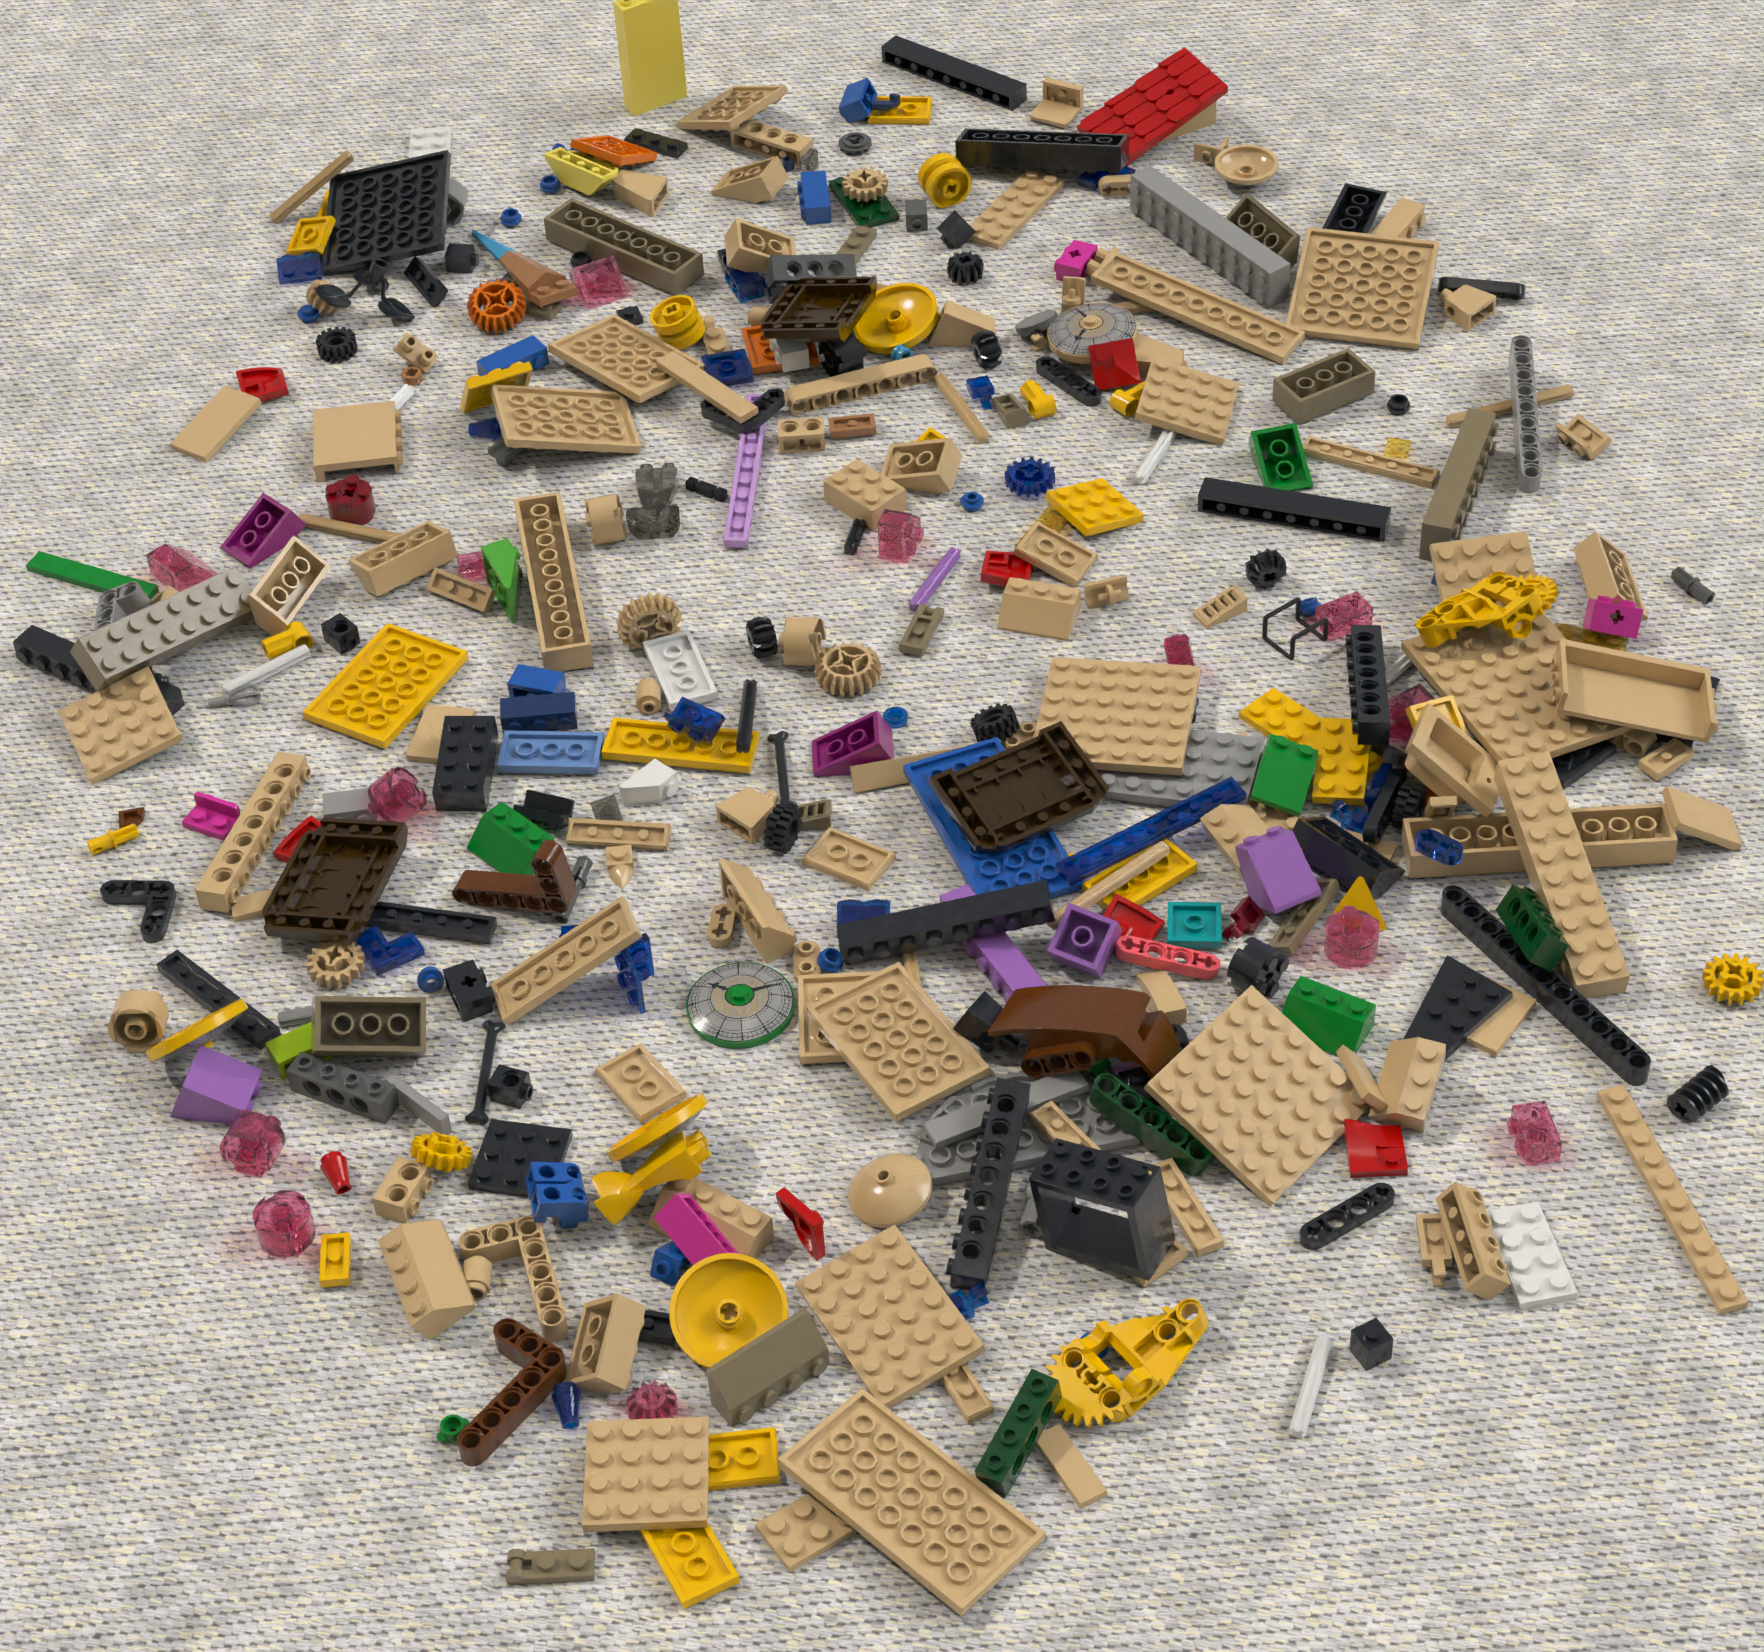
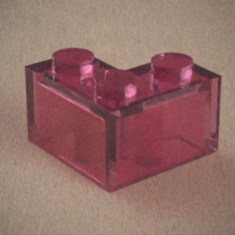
M884 509L877 523L879 559L907 564L910 556L915 555L917 541L921 542L923 538L924 528L921 527L920 517L912 516V513Z

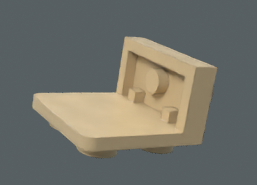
M1046 77L1043 80V99L1030 114V119L1062 128L1068 127L1084 107V86Z

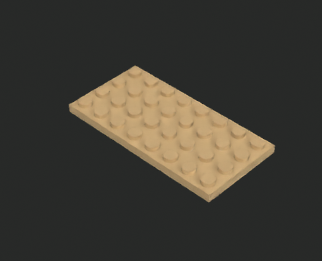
M863 1388L780 1456L777 1461V1466L960 1616L969 1610L1045 1540V1531Z

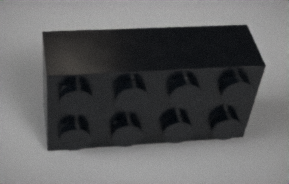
M495 716L444 717L432 790L436 811L487 812L499 737Z

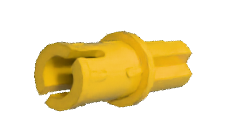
M130 824L115 831L108 830V833L87 840V844L92 856L114 847L117 849L118 845L138 838L139 831L135 824Z

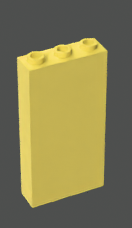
M678 0L614 1L613 8L625 108L634 116L687 97Z

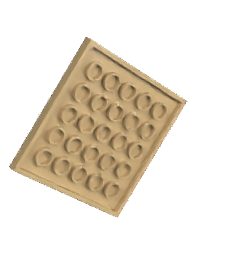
M1308 227L1286 324L1304 331L1305 336L1419 350L1439 242Z
M1052 657L1033 738L1039 735L1041 729L1062 721L1096 770L1182 776L1200 683L1201 666Z
M1252 985L1144 1087L1158 1103L1270 1207L1344 1134V1119L1357 1121L1370 1107L1369 1104L1361 1100L1348 1074Z

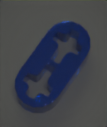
M1422 829L1417 832L1415 848L1419 853L1448 866L1457 865L1462 861L1463 845L1459 841L1432 829Z

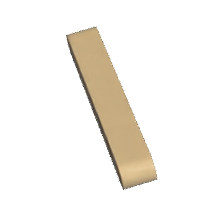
M920 354L792 386L784 393L785 402L793 415H798V413L802 412L804 414L820 410L819 408L822 407L827 408L839 405L841 402L847 403L862 399L865 396L871 397L883 394L885 391L891 392L903 389L905 386L911 387L926 383L929 380L934 381V376L938 372L929 356Z

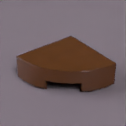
M144 807L118 811L119 829L130 824L139 826L145 817Z

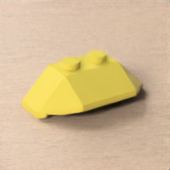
M562 147L544 154L546 161L560 183L569 186L571 189L583 192L585 195L596 194V192L604 189L618 176L619 167L612 166L608 161L596 160L594 155L591 154L583 155L575 150L566 151Z

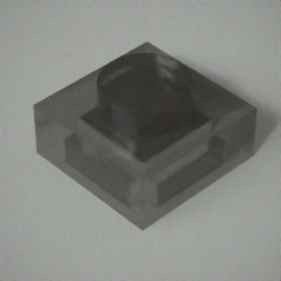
M810 148L801 157L800 167L802 172H811L818 168V150Z
M615 794L590 802L595 819L623 821Z

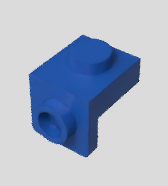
M670 1241L655 1250L650 1276L674 1286L678 1282L680 1269L691 1264V1262L677 1245Z

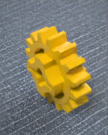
M1723 953L1722 959L1714 956L1712 962L1707 961L1702 975V980L1704 981L1703 988L1709 989V996L1717 995L1718 1002L1725 999L1727 1004L1731 1005L1733 1001H1737L1741 1006L1744 1000L1751 1003L1754 996H1760L1764 984V978H1762L1763 970H1757V962L1748 963L1749 957L1747 956L1739 959L1738 954L1735 953L1733 958H1729L1726 953Z
M432 1132L430 1135L422 1133L421 1137L415 1136L412 1139L409 1153H411V1158H416V1162L425 1164V1167L451 1172L453 1169L461 1171V1168L467 1169L468 1165H470L473 1151H471V1146H465L466 1142L459 1141L456 1136Z

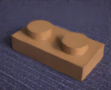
M874 413L828 418L831 439L876 435Z

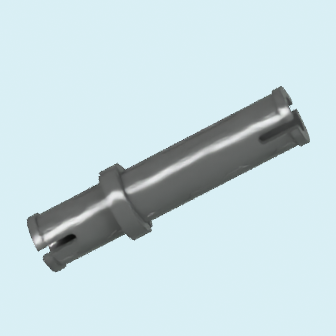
M579 856L577 858L572 875L578 891L567 912L552 914L554 922L567 924L581 889L586 886V877L593 864L590 858L586 856Z

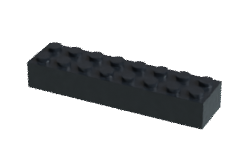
M965 128L955 140L956 158L964 168L983 166L984 169L1003 167L1005 170L1024 168L1026 171L1040 168L1048 172L1065 169L1066 172L1086 170L1087 173L1106 171L1108 174H1117L1123 170L1129 160V134Z

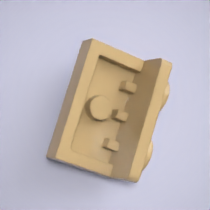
M1579 414L1566 426L1559 422L1555 425L1558 431L1557 438L1564 445L1568 443L1572 445L1573 450L1580 457L1585 455L1592 460L1612 443L1608 435Z

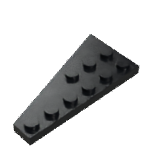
M1447 955L1403 1039L1420 1037L1446 1044V1060L1467 1041L1469 1035L1513 998V992Z

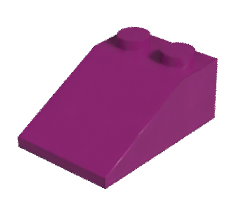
M263 492L220 548L251 568L284 548L293 535L295 537L298 536L306 526V523L292 510Z
M878 710L812 740L813 774L815 777L850 775L851 766L894 758L892 729Z

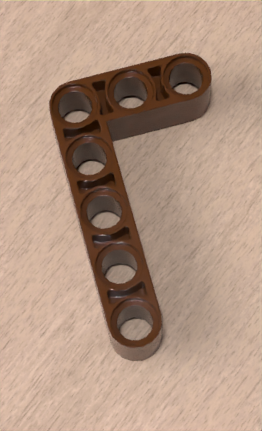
M544 840L531 862L535 875L465 870L454 887L452 896L457 902L466 901L468 904L475 906L565 913L578 890L561 845L552 840Z
M511 1318L501 1319L494 1325L493 1333L496 1347L501 1355L523 1369L457 1436L461 1461L468 1466L482 1464L566 1378L567 1366L564 1352L556 1345Z

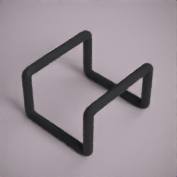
M1299 597L1271 611L1263 618V640L1289 660H1293L1295 656V640L1303 635L1312 632L1322 641H1326L1328 638L1329 620L1327 618H1323L1311 626L1300 618L1301 599ZM1296 603L1295 619L1306 629L1291 637L1289 654L1267 637L1268 619ZM1323 625V635L1315 630Z

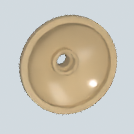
M1249 144L1235 145L1224 149L1216 156L1215 170L1220 177L1230 183L1256 185L1269 180L1276 174L1278 158L1272 151L1261 146Z
M896 1153L878 1157L862 1167L853 1178L848 1192L850 1207L855 1216L869 1226L888 1228L894 1224L896 1226L903 1224L918 1215L928 1203L933 1187L931 1174L921 1160L908 1154Z

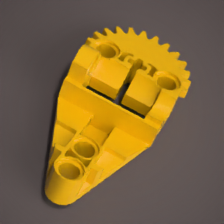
M1498 571L1485 577L1472 588H1463L1458 595L1446 598L1419 618L1416 622V628L1424 646L1427 648H1434L1448 639L1453 640L1457 638L1456 633L1465 626L1480 628L1487 624H1492L1505 630L1507 636L1513 639H1523L1530 634L1532 628L1531 621L1539 615L1543 616L1545 614L1544 610L1551 609V603H1556L1555 597L1559 595L1557 592L1558 587L1553 579L1550 580L1549 576L1543 578L1542 574L1537 575L1535 578L1533 574H1530L1524 579L1523 575L1518 578L1513 575L1507 576L1505 572ZM1496 601H1500L1501 604L1506 605V606H1505V607H1501V606H1499V605L1496 604ZM1521 621L1520 629L1515 632L1516 624Z
M1192 1298L1184 1299L1172 1310L1168 1306L1162 1307L1164 1312L1162 1315L1139 1319L1135 1317L1113 1326L1104 1319L1102 1322L1098 1321L1093 1331L1082 1339L1075 1338L1067 1347L1061 1345V1355L1052 1354L1051 1356L1057 1364L1046 1365L1047 1371L1053 1374L1049 1376L1059 1380L1062 1398L1054 1413L1059 1415L1064 1412L1062 1419L1066 1423L1074 1416L1073 1424L1076 1427L1084 1419L1087 1428H1091L1094 1419L1102 1427L1104 1417H1107L1112 1423L1123 1422L1128 1417L1131 1418L1168 1384L1206 1331L1209 1321L1200 1302ZM1198 1314L1194 1319L1187 1320L1190 1315ZM1175 1333L1173 1338L1165 1340L1167 1335ZM1106 1347H1112L1133 1369L1126 1376L1123 1383L1115 1374H1112L1111 1370L1097 1356ZM1082 1361L1079 1366L1071 1368L1075 1362ZM1120 1401L1117 1406L1109 1408L1112 1402Z

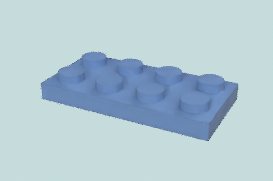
M504 730L497 762L498 773L598 775L602 756L601 751L605 740L604 732Z

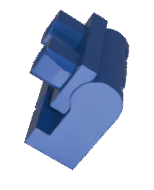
M531 1162L525 1182L529 1200H531L530 1205L534 1223H546L547 1217H558L560 1228L571 1229L577 1227L579 1222H587L589 1205L579 1166L575 1163Z

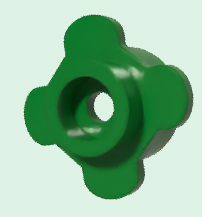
M454 1414L446 1416L441 1420V1431L437 1434V1440L440 1443L448 1441L458 1445L457 1436L470 1423L469 1420Z

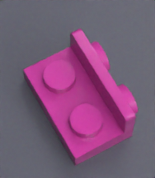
M197 791L193 795L196 806L183 819V827L225 841L241 814L239 806L233 802Z

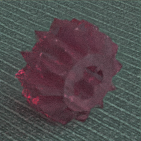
M1175 634L1165 638L1164 648L1168 664L1195 666L1190 640L1186 634Z
M654 1379L652 1384L647 1385L642 1381L641 1388L632 1387L631 1395L627 1396L628 1417L630 1420L673 1418V1415H677L678 1411L676 1394L674 1390H670L667 1382L659 1385L656 1379Z

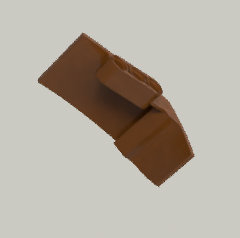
M1052 985L1015 989L987 1032L989 1036L1024 1033L1030 1046L1021 1062V1069L1027 1076L1032 1078L1090 1069L1098 1059L1116 1057L1122 1062L1133 1061L1138 1063L1150 1079H1152L1182 1051L1175 1031L1162 1010L1154 1012L1145 1011L1151 999L1147 993L1111 987Z

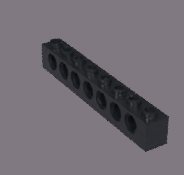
M1351 625V633L1346 634L1345 648L1352 735H1357L1358 745H1389L1390 714L1381 625Z
M997 1078L995 1088L990 1087L987 1104L991 1105L990 1111H984L981 1128H985L984 1136L978 1135L975 1152H979L978 1160L973 1159L971 1163L970 1176L974 1178L972 1184L967 1183L965 1188L964 1200L968 1201L966 1209H960L958 1225H961L962 1228L960 1233L955 1232L952 1250H955L956 1253L954 1258H949L946 1275L951 1276V1288L985 1293L1029 1103L1031 1084ZM1002 1110H1007V1111H1009V1112H1008V1113H1004V1112H1001V1111H1002ZM995 1134H1002V1135H1004V1136L999 1137V1136H996ZM989 1158H997L999 1160L993 1161ZM984 1182H991V1183H993V1184H992V1185H986V1184H984ZM984 1206V1207H986V1208H988V1209L981 1210V1209H978L977 1207ZM973 1231H979V1232H981L982 1234L976 1235V1234H973V1233H971V1232H973ZM974 1256L976 1259L970 1260L965 1257Z

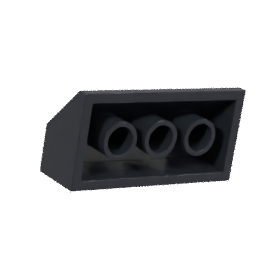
M1345 183L1322 229L1368 234L1387 192Z
M1325 816L1298 818L1292 830L1306 860L1312 864V868L1315 871L1337 879L1340 887L1348 889L1351 888L1359 876H1362L1374 900L1380 898L1406 871Z

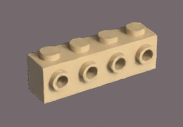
M1454 1182L1436 1197L1439 1211L1465 1291L1491 1300L1511 1285L1507 1274V1267L1503 1262L1499 1243L1495 1238L1491 1226L1492 1222L1487 1214L1482 1194L1477 1189Z

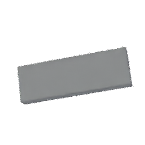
M391 1074L385 1079L386 1082L395 1084L400 1105L436 1132L446 1135L451 1133L452 1130L447 1113L395 1074Z

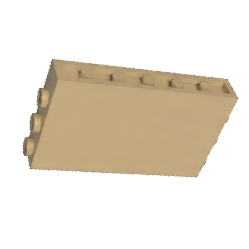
M1565 639L1559 640L1550 667V671L1554 672L1551 686L1555 687L1552 702H1556V713L1708 743L1711 735L1716 734L1719 720L1715 718L1717 704L1713 701L1715 689L1711 685L1709 668Z

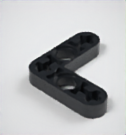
M777 388L766 391L752 403L758 407V411H765L758 412L759 414L741 424L730 416L725 417L726 413L707 400H703L700 404L701 415L705 419L737 432L749 434L757 430L784 407V392Z
M1371 745V751L1382 756L1381 759L1410 772L1405 766L1408 754L1391 745Z
M110 880L101 886V897L106 904L146 905L140 926L144 941L147 943H157L165 937L176 900V890L172 882L163 880ZM139 890L145 891L140 896L132 895L134 892ZM156 910H165L163 914L153 915V912Z

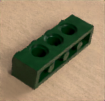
M1513 884L1495 911L1528 961L1551 972L1569 947V944L1563 937L1564 932L1554 924L1555 919L1546 912V906L1537 899L1538 894L1534 890L1526 886L1522 889Z
M1030 1370L975 1469L976 1478L996 1494L1006 1498L1062 1398L1059 1380L1037 1370Z

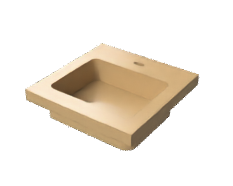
M1428 703L1422 709L1406 747L1408 752L1405 761L1406 768L1439 797L1457 796L1456 808L1465 800L1486 818L1493 812L1499 794L1494 780L1497 761L1446 716Z

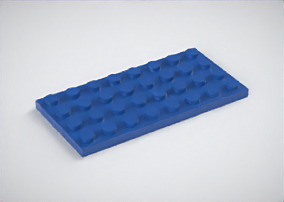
M998 737L903 765V773L966 884L969 885L976 895L1043 880L1048 882L1052 899L1083 889L1084 881L1053 830L1006 851H974L928 784L929 777L950 768L956 772L1005 751Z

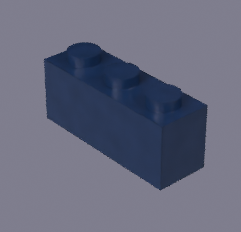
M575 692L500 698V721L503 735L504 730L567 731L569 729H578Z

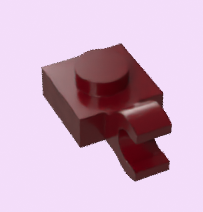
M1247 896L1231 912L1230 916L1234 922L1224 929L1222 935L1230 942L1234 936L1238 939L1243 933H1253L1266 915L1253 899Z

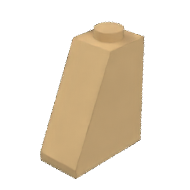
M620 170L618 176L612 181L615 198L651 217H654L669 194L668 179L664 176Z
M946 300L939 313L936 326L929 334L928 346L972 347V336L980 331L990 330L996 336V319Z
M1138 333L1134 347L1141 378H1147L1153 357L1188 367V361L1184 360L1183 350Z

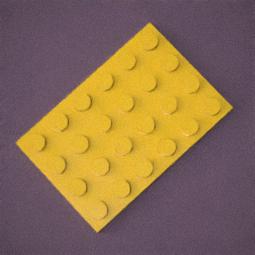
M387 623L303 711V717L310 722L386 749L469 659L468 651Z

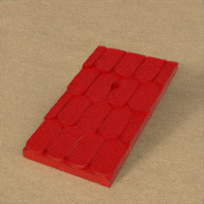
M1184 47L1158 63V67L1137 79L1134 85L1105 102L1103 107L1082 119L1081 123L1077 125V130L1080 133L1129 134V160L1124 166L1125 168L1158 143L1216 124V101L1228 93V85L1222 82L1217 75L1211 72L1207 66Z

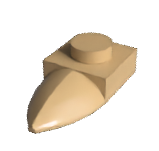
M631 845L605 847L609 876L618 887L623 889L633 875Z

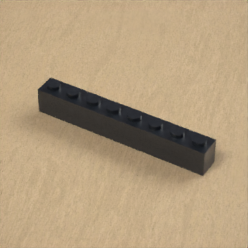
M896 35L881 46L882 63L1010 111H1014L1027 100L1026 83Z
M1208 477L1204 478L1198 494V512L1381 542L1385 541L1390 526L1391 507Z
M31 625L13 641L15 655L20 662L32 664L40 671H48L59 679L64 678L71 681L77 687L82 686L93 693L97 692L70 653L75 644L74 642L34 625ZM155 678L173 716L185 705L181 689Z
M1047 880L838 924L837 930L839 950L847 966L875 959H884L894 955L912 953L922 949L936 948L950 943L964 942L969 939L991 936L997 933L1016 931L1021 928L1043 925L1056 920L1051 891Z

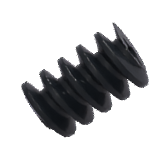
M1713 1065L1706 1066L1667 1098V1107L1670 1112L1677 1118L1696 1122L1699 1116H1703L1707 1110H1711L1721 1099L1729 1095V1089L1723 1074Z

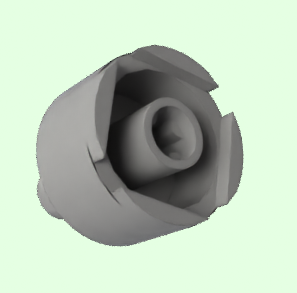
M449 178L446 223H452L453 226L458 224L463 217L468 200V190L460 182Z

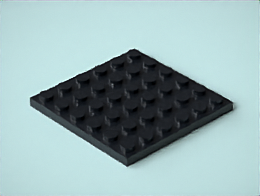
M444 150L337 174L332 178L329 186L327 216H333L336 222L323 251L321 271L324 276L371 266L374 258L392 262L443 251L445 247L451 164L450 152Z

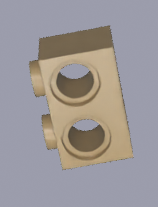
M823 417L778 420L780 454L826 451Z
M398 1156L372 1198L376 1215L407 1223L412 1215L415 1216L418 1213L423 1196L429 1194L432 1190L433 1178H431L430 1168L425 1167L423 1163H417L416 1161Z

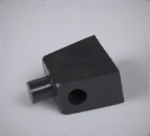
M985 991L969 1007L953 1028L954 1031L987 1053H991L997 1045H1000L1008 1053L1012 1054L1021 1042L1013 1034L989 1036L987 1032L1003 1007Z

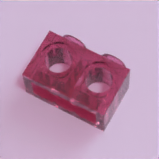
M1356 591L1315 607L1314 623L1327 618L1329 620L1328 639L1333 641L1346 634H1350L1351 625H1372L1373 607ZM1323 625L1317 627L1323 633Z
M1546 1101L1512 1105L1511 1117L1507 1118V1128L1510 1135H1515L1516 1153L1518 1156H1523L1526 1166L1560 1161L1562 1142Z

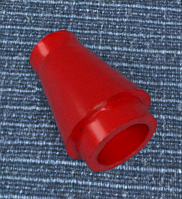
M339 1151L325 1154L321 1158L320 1169L334 1188L335 1193L340 1195L350 1191L352 1187L349 1179L347 1158Z

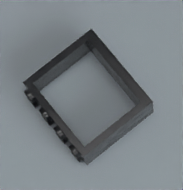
M1056 1138L1029 1177L1042 1236L1047 1250L1150 1281L1175 1241L1160 1166ZM1075 1198L1127 1212L1128 1218L1076 1204Z

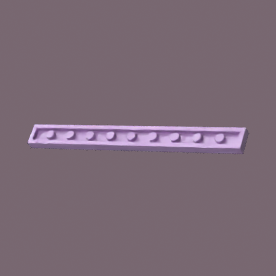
M747 394L746 400L753 403L762 394ZM767 421L752 433H741L724 534V548H748Z

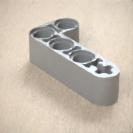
M136 581L114 587L101 594L98 599L93 631L150 605L149 597Z

